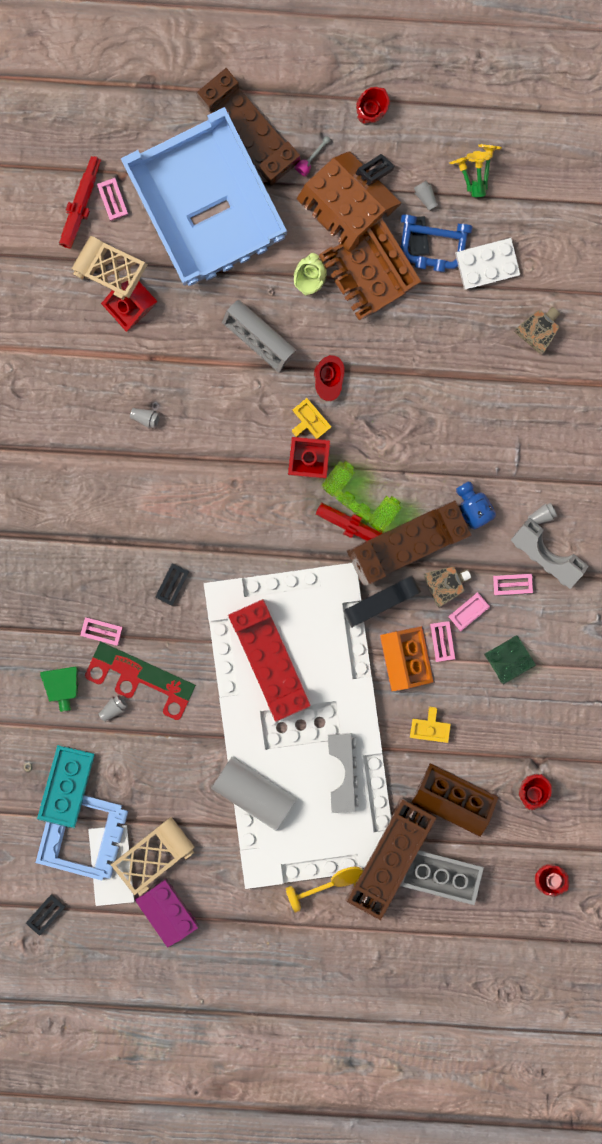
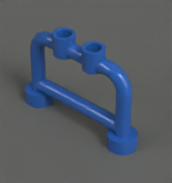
M401 216V223H404L401 250L408 261L415 264V268L426 269V266H433V271L445 272V268L455 269L458 267L457 259L446 261L410 255L408 252L410 233L415 232L459 239L458 252L465 250L467 235L472 234V225L457 224V231L416 225V216Z

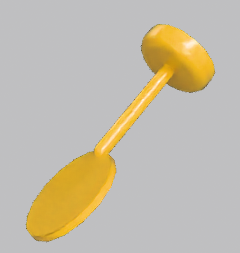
M356 866L342 869L332 876L331 882L298 895L293 886L286 887V893L294 912L297 913L301 910L299 899L332 886L343 887L357 882L363 869Z

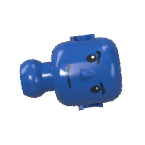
M468 481L456 488V493L464 500L460 504L459 509L470 528L478 529L495 519L496 512L489 498L482 492L475 494L474 486L471 482Z

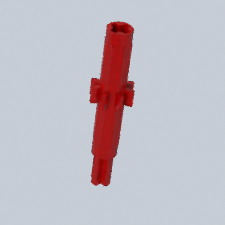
M96 156L90 157L73 203L68 202L65 209L69 215L59 241V245L72 249L82 219L87 220L90 213L89 208L86 207L101 163V159Z
M322 502L315 515L344 529L343 534L350 538L355 535L368 541L382 534L361 523V517L355 514L350 517Z

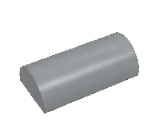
M237 300L226 311L222 324L278 373L296 353L297 350L240 300Z
M233 756L211 788L275 831L281 825L297 799Z
M418 851L400 886L475 905L484 867Z

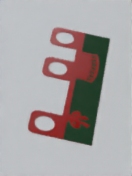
M101 641L85 673V678L96 684L104 682L109 669L120 673V678L115 686V692L126 698L133 697L139 682L168 695L169 697L163 708V714L175 720H179L182 717L196 686ZM99 667L102 670L103 674L100 679H93L91 677L90 671L92 668ZM123 681L131 682L132 690L129 693L121 691L120 684ZM171 703L179 704L180 712L177 715L169 713L168 706Z

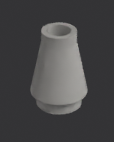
M425 181L414 187V194L427 207L428 211L438 205L431 184Z
M132 408L130 419L139 422L149 429L151 427L156 428L158 425L160 414L156 413L155 410Z
M545 503L528 518L536 524L553 521L557 517V513L551 503Z
M113 696L98 714L106 722L125 712L127 704L121 696Z

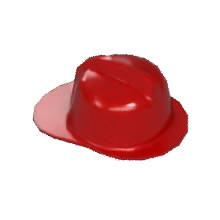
M335 355L324 357L314 370L316 392L325 401L337 399L342 389L344 364Z

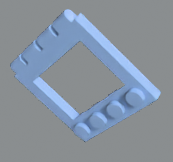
M84 795L83 806L109 812L95 868L58 858L66 827L47 822L36 863L101 881L104 877L111 879L113 868L108 863V860L116 861L119 846L112 844L113 842H121L124 828L117 825L118 823L125 824L128 811L122 809L123 805Z

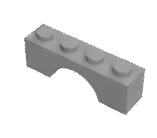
M528 518L510 541L518 549L528 554L531 560L539 563L547 573L555 576L562 585L571 589L583 576L588 565L574 554L560 557L549 552L543 543L544 529Z
M351 733L328 734L329 755L338 758L345 769V777L342 784L331 792V812H355V807H359L358 795H354V788H358L357 776H353V768H357L356 757H352V749H356L355 737H351Z

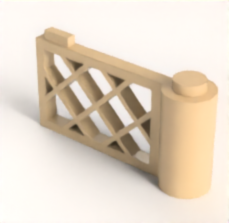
M90 236L71 269L74 271L73 275L81 280L84 277L115 291L114 295L124 300L125 297H130L148 264ZM106 251H111V258L104 260ZM124 257L125 264L118 267L117 260ZM113 262L114 269L106 272L105 265ZM139 264L140 266L137 271L131 274L130 267ZM101 267L102 274L96 277L93 276L96 269ZM126 269L127 276L120 278L119 272ZM115 274L116 280L108 283L107 277ZM129 281L127 289L123 291L121 283Z
M170 817L113 862L111 866L134 895L138 893L141 896L149 889L147 887L149 883L179 859L190 857L194 853L192 849L195 846L174 819ZM155 834L160 839V848L148 847L149 839ZM146 842V847H141ZM137 848L146 849L144 861L133 859L134 851ZM148 849L159 851L158 862L147 861ZM161 851L170 852L174 859L169 863H160ZM131 854V859H125ZM122 860L130 861L129 873L121 872L116 865ZM133 862L144 863L143 874L131 873ZM146 863L157 864V873L153 876L145 875ZM123 874L129 875L128 880L125 878ZM131 875L142 876V883L137 889H134L130 884ZM145 877H150L147 881L144 882Z

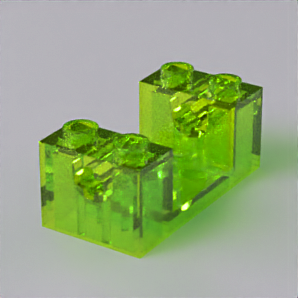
M339 461L323 482L321 488L377 531L383 533L402 508L399 506L401 502L392 495L390 498L386 496L374 513L371 514V508L364 503L359 505L355 502L356 497L350 492H342L355 475V472L353 471L354 467L350 463Z

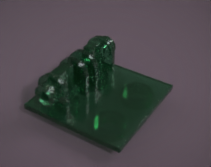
M517 635L484 654L503 685L536 666Z

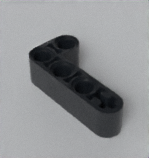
M413 575L343 610V613L352 628L421 593Z

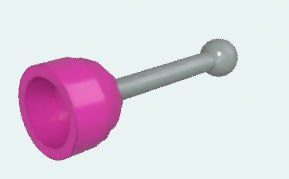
M324 137L322 144L308 160H300L294 166L298 173L304 177L309 174L311 170L310 162L326 144L330 143V138Z

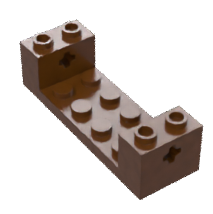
M227 68L197 91L198 100L210 114L225 107L253 165L271 186L300 161V154L289 141L284 142L239 88V82Z
M454 500L347 550V553L362 585H369L401 567L471 536V533Z
M402 797L392 813L393 816L357 882H354L346 897V902L380 921L436 820L435 815Z

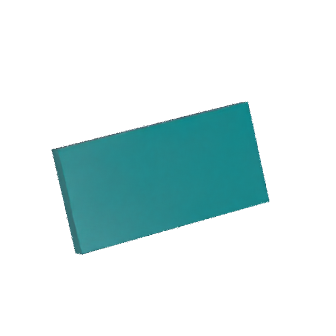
M57 745L37 820L75 829L95 754Z

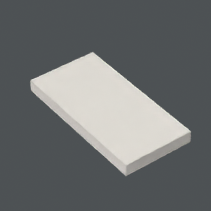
M127 825L120 826L124 828L121 842H113L112 844L119 846L116 860L130 850ZM105 827L88 829L91 862L94 868ZM122 860L116 866L121 872L129 873L130 861ZM114 869L111 879L104 877L101 881L93 878L96 906L134 902V894ZM123 874L125 878L128 880L129 875ZM131 875L130 884L133 887V880Z

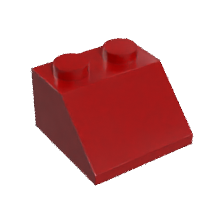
M129 281L121 283L123 291L127 289ZM138 281L129 298L125 297L123 300L115 296V291L111 290L101 304L127 332L149 313L158 301Z
M292 437L288 475L326 479L330 440Z

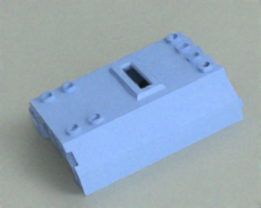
M225 107L207 115V121L142 153H139L137 150L121 158L183 285L191 286L203 279L210 280L217 276V272L221 270L226 272L234 267L233 264L239 261L240 263L247 262L251 259L250 256L255 253L258 255L268 251V247L285 239L284 236L287 235V230ZM226 200L228 201L230 208L196 225L193 224L191 217Z

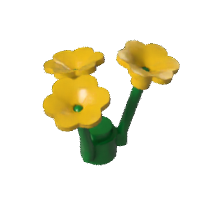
M478 144V147L486 151H474L465 157L449 162L450 165H458L460 171L463 172L467 192H471V197L486 196L490 160L493 158V151L500 150L502 147ZM467 160L475 162V167L477 168V180H473L472 184L466 171L468 169L466 165ZM486 160L485 173H484V181H483V180H482V174H481V168L483 167V162Z

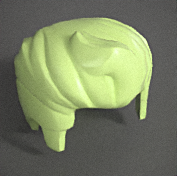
M310 253L306 258H303L295 269L294 285L304 295L317 292L325 283L327 269L316 253Z

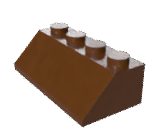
M430 763L411 803L481 837L491 820L499 797Z

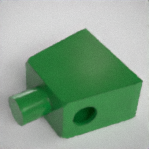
M78 666L40 672L49 702L58 701L60 712L71 710L69 699L78 697Z

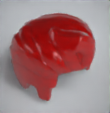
M370 87L360 95L356 103L358 120L362 124L375 123L385 116L390 107V99L385 88Z
M542 774L527 776L519 788V797L528 810L542 808L550 800L552 793L550 781Z
M545 864L535 874V885L541 893L556 897L569 890V876L561 867L554 864Z

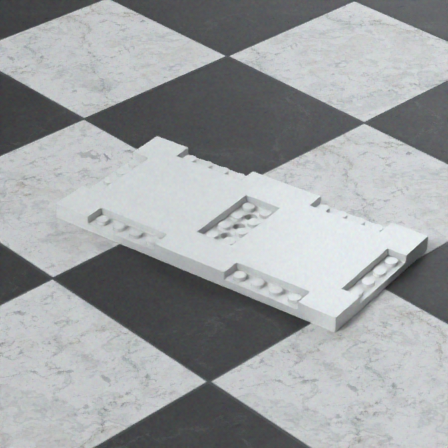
M347 563L204 583L228 762L233 756L297 798L276 831L234 804L245 889L331 877L338 871L348 867L356 866L364 869L391 820L365 625L362 622L351 628L343 613V610L361 602L358 575L353 564ZM262 599L265 601L311 705L276 722L228 617V614ZM317 717L325 719V725L322 728L314 725V720ZM302 719L306 722L304 730L296 729L295 723L297 720ZM279 722L286 723L287 731L279 733L276 730V725ZM351 733V737H355L356 749H352V757H356L357 768H353V776H357L358 788H354V795H358L359 807H355V812L332 813L331 792L342 784L345 777V769L338 758L329 755L328 734Z

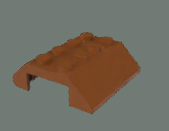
M350 151L332 158L304 185L296 199L302 206L304 205L306 210L311 209L316 202L318 203L312 216L317 218V221L327 231H330L332 236L337 235L341 228L344 229L338 242L343 244V247L348 252L352 251L360 243L358 238L384 214L388 217L402 204L379 180L368 186L366 184L367 180L363 181L361 179V174L359 176L355 174L357 169L363 164Z
M382 217L358 238L360 243L352 251L348 252L343 247V244H339L319 254L322 262L328 261L325 264L326 268H331L334 265H337L339 268L331 276L333 279L339 277L335 280V283L343 295L350 292V294L345 296L346 301L352 300L355 297L358 299L359 302L355 303L351 309L353 311L360 309L355 313L359 321L402 297L421 283V280Z

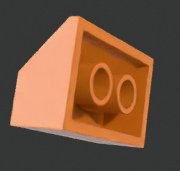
M422 626L380 635L391 691L433 683Z

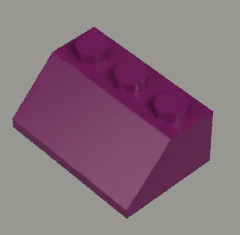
M167 878L135 899L167 948L182 940L199 927V924Z

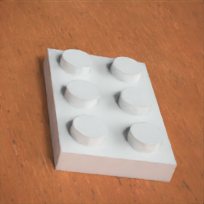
M511 238L455 252L464 290L520 275Z

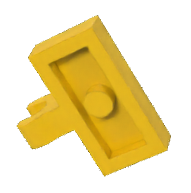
M308 398L292 410L301 421L291 431L296 437L307 428L314 438L318 439L331 428L330 424Z
M429 707L427 720L412 718L410 738L448 743L451 724L436 721L437 707Z

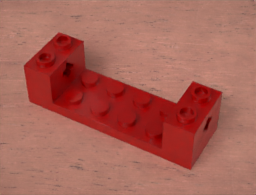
M264 599L228 614L275 722L310 707V702Z

